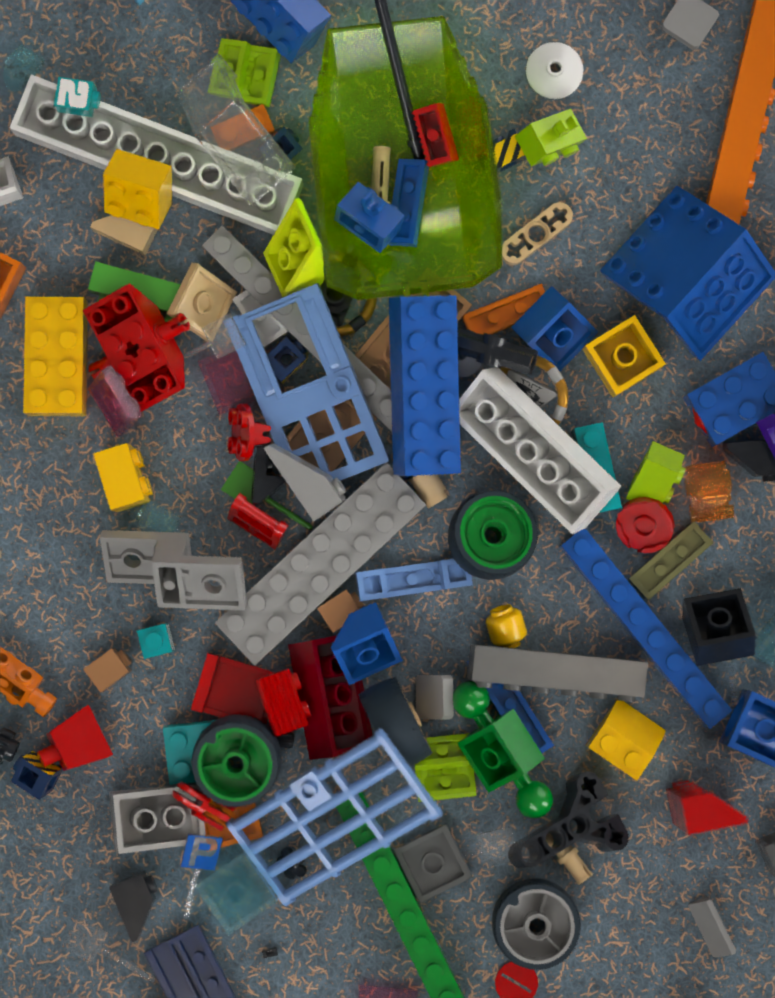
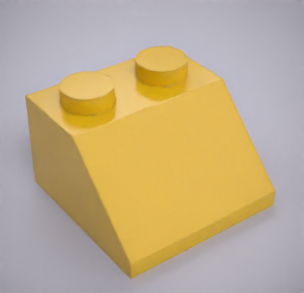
M617 698L586 743V746L637 781L654 757L666 730L626 702L620 701Z

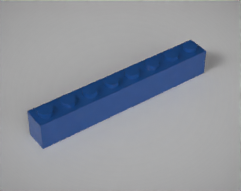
M586 529L576 532L559 546L705 728L711 729L733 711Z

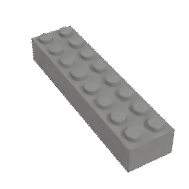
M386 462L246 593L247 604L245 610H228L215 624L256 666L422 511L426 504L399 475L393 474V469Z

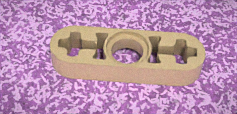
M562 202L554 203L508 238L501 248V257L504 262L509 265L520 264L566 229L573 218L571 208ZM554 210L558 212L564 210L566 212L564 217L566 222L556 221L551 226L555 231L551 233L548 225L541 219L545 217L548 223L555 215ZM534 226L541 227L545 232L544 239L539 242L532 241L528 236L529 229ZM523 235L525 242L532 249L528 250L525 245L519 251V258H516L514 255L508 257V245L518 246L522 243V240L518 237Z

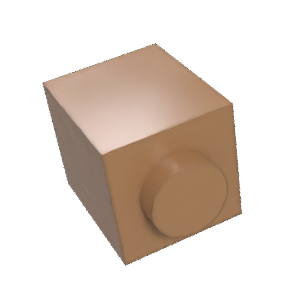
M346 589L317 609L332 633L342 628L349 614L359 610L364 605L362 601L359 602V597L355 591L350 594Z
M111 648L83 670L99 692L102 693L132 671L129 667L132 662L122 649L117 651L116 648Z

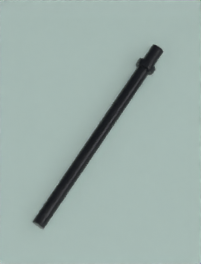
M374 0L409 138L406 141L407 146L411 147L414 159L425 160L424 151L421 148L422 143H420L421 138L418 137V127L415 126L416 121L413 120L415 115L412 114L413 106L387 1Z

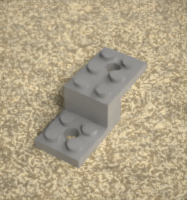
M102 530L100 543L108 583L154 584L157 606L160 608L245 610L247 600L242 557L192 556L189 533ZM127 555H135L140 560H131ZM215 580L221 585L213 586L208 581Z

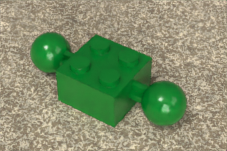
M475 681L461 683L453 692L454 709L465 718H473L478 725L477 729L457 743L488 793L513 781L518 788L515 802L520 813L532 819L545 816L553 805L552 792L547 785L540 781H532L527 772L545 759L514 709L492 719L487 711L490 702L487 689L478 687Z

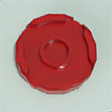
M640 497L624 504L618 513L615 527L618 537L628 548L632 547L637 549V552L645 554L655 553L666 547L672 538L675 523L673 515L666 505L656 499Z

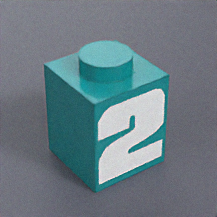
M58 77L54 101L56 110L60 113L93 117L94 109L99 108L101 93L97 91L94 82Z
M169 623L137 630L144 659L175 652Z

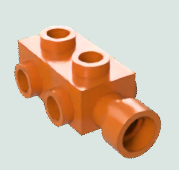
M0 647V692L5 695L9 703L18 704L22 708L29 703L35 707V712L45 717L53 708L58 698L49 692L44 693L39 689L44 677L14 657L9 651Z

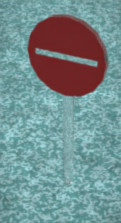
M510 961L497 971L495 989L500 998H533L536 994L538 977L534 969H527Z

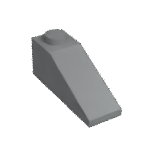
M275 443L263 448L313 521L347 499L344 495L346 489L338 478L333 479L327 472Z

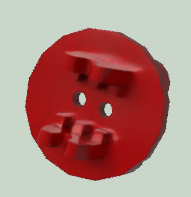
M241 403L236 408L229 409L228 421L232 425V437L228 438L229 454H235L240 462L249 461L254 445L265 444L271 441L269 437L263 436V432L270 431L271 427L255 422L252 410L247 403Z

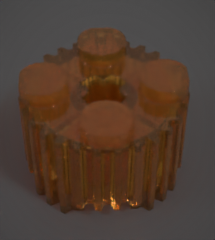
M725 461L685 466L686 479H684L686 496H690L689 516L691 522L700 523L734 518V505H729L728 502L731 501L732 482L730 470H725Z

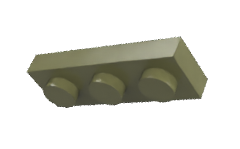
M693 521L674 537L665 548L657 552L631 575L628 580L648 601L711 546L713 541Z

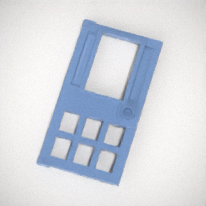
M318 283L243 315H236L224 320L266 424L271 427L270 433L275 444L296 456L312 451L319 468L330 474L333 479L338 478L340 481L390 461L361 385ZM297 302L326 376L282 393L253 320ZM351 399L361 423L343 430L334 406ZM326 410L335 434L317 440L308 416ZM299 420L309 444L296 450H291L282 427ZM360 431H365L374 454L356 461L347 437ZM338 441L348 465L330 471L321 447Z

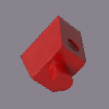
M89 705L83 707L46 735L51 745L37 751L38 758L44 768L59 761L64 771L97 762L113 755Z

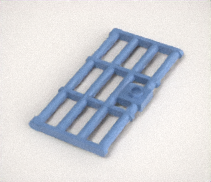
M380 728L375 731V735L336 759L325 761V765L318 770L316 767L311 768L293 779L289 784L290 787L285 790H277L274 792L275 796L237 819H229L226 825L276 893L284 906H288L295 902L296 897L332 876L334 878L341 875L342 870L382 847L387 848L391 846L392 841L428 820L434 821L441 817L442 811L387 734ZM382 745L391 760L350 784L341 772V769ZM399 769L409 784L367 808L358 793ZM331 775L341 788L335 794L324 780ZM417 794L426 808L384 832L375 817L412 795ZM296 796L307 809L299 814L290 801ZM349 799L358 811V814L317 838L307 824ZM282 806L291 820L252 843L242 829ZM366 823L376 837L334 861L324 847ZM299 829L308 843L268 866L259 852ZM316 853L325 867L285 889L276 876Z

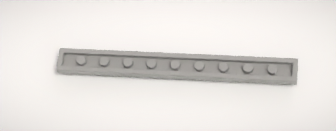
M223 226L202 245V248L262 306L282 298L273 275ZM297 302L271 312L270 314L321 363ZM344 345L371 413L392 433L391 390Z

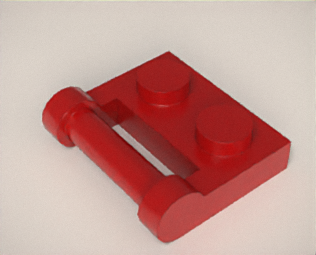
M241 493L233 501L227 517L228 520L274 550L281 543L285 531L289 527V524L282 520L280 522L248 502L247 497Z

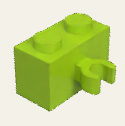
M571 108L530 123L515 135L530 166L539 163L547 166L558 160L560 155L567 158L580 150L578 145L587 139Z
M652 441L631 481L626 499L632 500L634 498L648 497L668 504L675 490L672 485L674 483L679 484L685 473L686 468L682 467L685 455Z

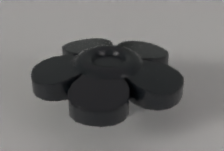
M285 847L281 851V856L276 861L291 854L293 850L290 847ZM305 859L285 870V876L289 879H294L296 875L303 877L307 873V868L302 865Z

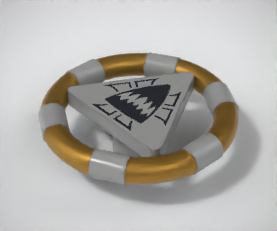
M537 356L536 366L547 372L557 391L517 371L502 366L499 368L503 373L508 374V377L541 409L558 396L551 419L557 425L563 421L568 408V389L563 375L553 363L541 356Z

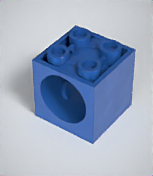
M742 689L719 742L775 768V701L753 691Z

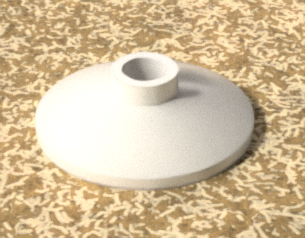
M550 42L539 46L532 52L526 65V77L531 88L539 95L549 99H560L572 94L580 85L583 77V64L573 48L563 43ZM558 64L561 70L554 73L550 70V66Z

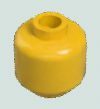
M511 604L500 605L490 610V615L486 618V627L491 642L496 646L508 648L520 646V641L527 635V628L521 610L513 608Z

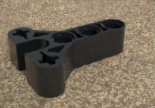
M587 771L571 775L566 782L567 795L559 817L510 846L508 858L513 866L517 868L537 866L576 842L595 845L602 852L619 851L627 846L629 835L619 814L606 816L597 822L591 819L590 809L592 805L608 796L600 778L595 773ZM571 819H574L577 823L575 833L570 828ZM547 833L553 836L554 842L552 847L548 846L546 842ZM524 847L530 853L528 861H525L522 857V849Z

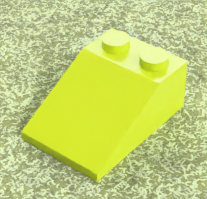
M295 198L263 252L282 298L316 283L320 287L324 281L322 245L300 198Z

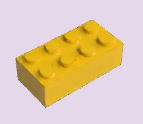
M25 297L23 413L28 416L87 415L88 320L82 310L88 307V301L84 297Z

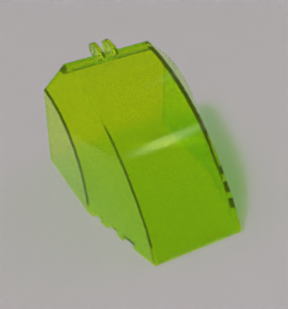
M444 16L393 21L392 25L413 110L435 103L444 104L459 160L438 167H429L417 247L390 246L388 244L381 253L334 220L337 205L358 182L365 187L371 188L374 146H387L391 148L388 201L391 204L399 159L414 158L411 147L407 146L406 141L409 138L380 23L329 28L327 30L321 71H319L317 78V91L314 94L312 115H310L308 122L317 213L327 287L357 300L399 295L407 297L410 294L421 293L422 296H429L428 292L471 288L502 268V197L488 107L484 97L478 91V84L474 76L471 77L467 69V62L464 56H461L457 48V42ZM380 168V185H381V168Z

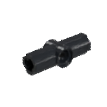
M457 327L458 354L474 358L477 362L497 368L502 366L524 374H532L537 363L538 350L510 343L508 339L487 333L482 335Z

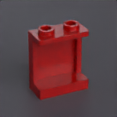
M207 653L191 710L221 718L233 714L248 715L261 720L267 725L268 718L255 679L274 672L213 653Z

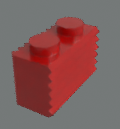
M435 103L413 110L412 114L415 115L413 120L417 121L415 126L418 127L417 131L420 133L418 137L421 138L420 143L423 144L421 148L424 149L423 154L426 155L425 160L428 161L426 165L438 167L458 161L459 157L444 104Z
M286 668L255 679L275 737L308 725L306 718L311 717V713L306 700L300 701L297 690L302 689L296 672L291 674L290 669Z

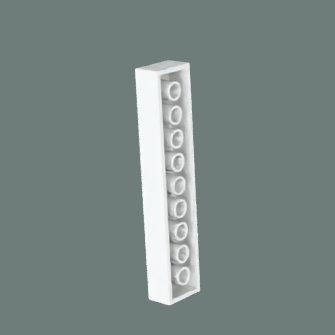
M32 74L10 125V129L15 136L103 170L106 169L116 149L171 165L173 197L272 235L275 234L295 198H299L304 186L302 178L100 101L99 108L94 109L93 117L60 113L54 107L57 84Z

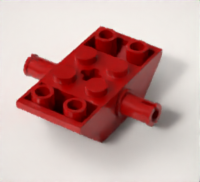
M131 284L121 287L82 310L106 354L105 357L89 364V373L100 368L99 371L91 375L95 380L99 381L115 371L137 414L185 388L184 356L174 337L190 329L189 322L178 326L179 323L187 319L184 314L179 313L165 322L157 305Z

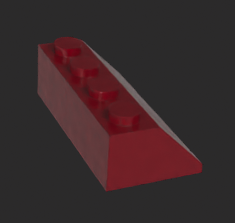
M337 635L288 645L293 673H297L302 689L297 690L300 701L306 700L311 713V717L306 718L308 725L303 727L309 760L340 756L373 736L370 720L359 698V694L364 691L363 681L360 680L349 685L331 649Z

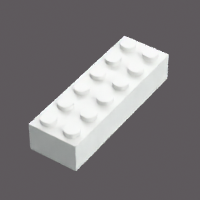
M493 367L482 370L459 399L460 425L571 534L585 529L621 488V485L499 368Z

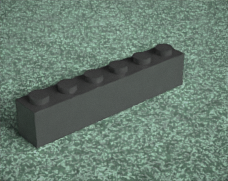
M470 644L467 679L475 681L478 687L492 688V683L504 684L503 689L521 691V686H531L532 692L549 694L550 688L561 689V695L578 696L579 691L590 692V698L607 699V694L618 695V700L635 702L636 697H645L648 662Z

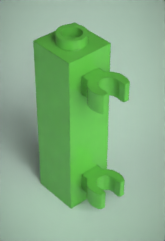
M95 262L88 290L92 294L100 295L99 301L121 287L131 284L155 303L160 312L167 313L181 284ZM166 314L165 322L172 319V317Z

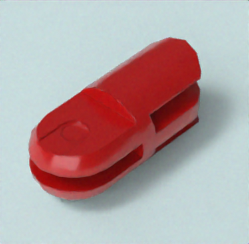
M183 781L179 782L176 786L197 799L193 801L175 790L172 792V797L191 808V815L222 832L224 826L203 814L206 810L228 822L231 816L210 804L212 799L208 798L203 791L201 792ZM222 805L233 812L236 809L233 806Z

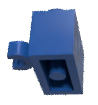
M359 182L338 203L334 216L336 222L379 253L399 233L405 215L395 205L388 204L373 189L365 187Z

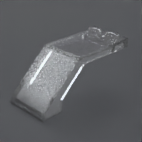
M217 54L176 92L195 137L249 205H254L296 167L246 105L234 80L237 75L222 56Z

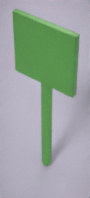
M239 461L221 490L234 499L241 493L251 503L253 469ZM269 498L265 501L308 530L313 528L311 524L273 499Z

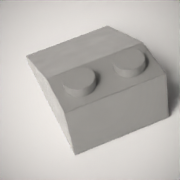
M197 784L190 785L196 788L197 790L201 791ZM178 786L136 788L109 792L114 850L118 854L186 846L188 835L206 836L205 823L191 815L192 809L172 797V792L175 790L193 801H196L197 798ZM195 837L193 845L206 843V838Z

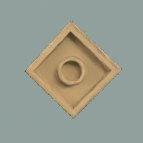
M191 263L167 314L172 318L179 313L184 314L187 319L181 322V324L189 322V330L205 341L213 343L237 291L198 263Z

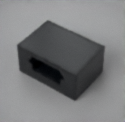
M277 947L262 950L263 959L277 956Z

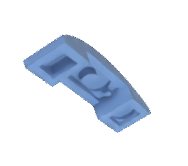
M454 559L355 573L359 602L473 585L472 576L465 572Z

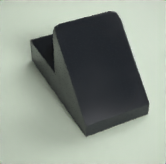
M256 446L254 451L251 504L257 508L287 484L283 477L266 475V473L272 472L273 465L272 460L263 449L266 446Z

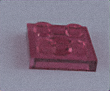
M112 365L103 369L89 386L88 390L118 438L127 433L142 415L137 400L127 392L125 381L121 374L115 372Z

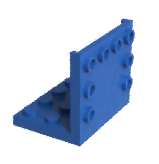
M676 186L600 270L608 280L663 317L689 352L700 361L775 279L774 269L747 229L679 186Z

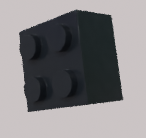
M741 588L683 599L682 619L697 666L755 655L756 633Z

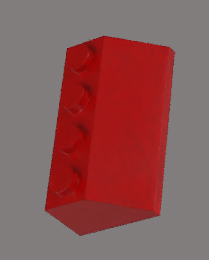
M689 780L672 782L673 788L666 789L672 823L687 835L748 823V818L711 792L693 782H689Z

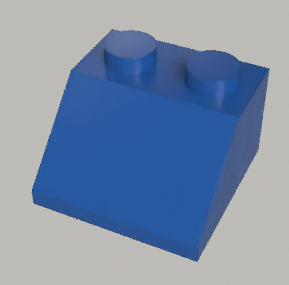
M553 286L511 327L532 349L538 350L539 356L549 360L559 371L598 333L583 315Z
M376 602L349 614L331 647L349 685L403 661Z

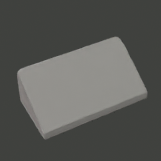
M704 896L690 903L688 907L712 957L735 954L736 949L713 901L709 897Z

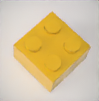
M116 149L103 173L104 212L114 217L137 222L143 226L159 229L172 205V166Z
M635 315L591 341L582 349L612 398L666 365Z
M125 443L93 453L110 510L118 513L150 503L149 495L153 494L149 478L142 476L140 468L145 467L140 450L137 451V448Z

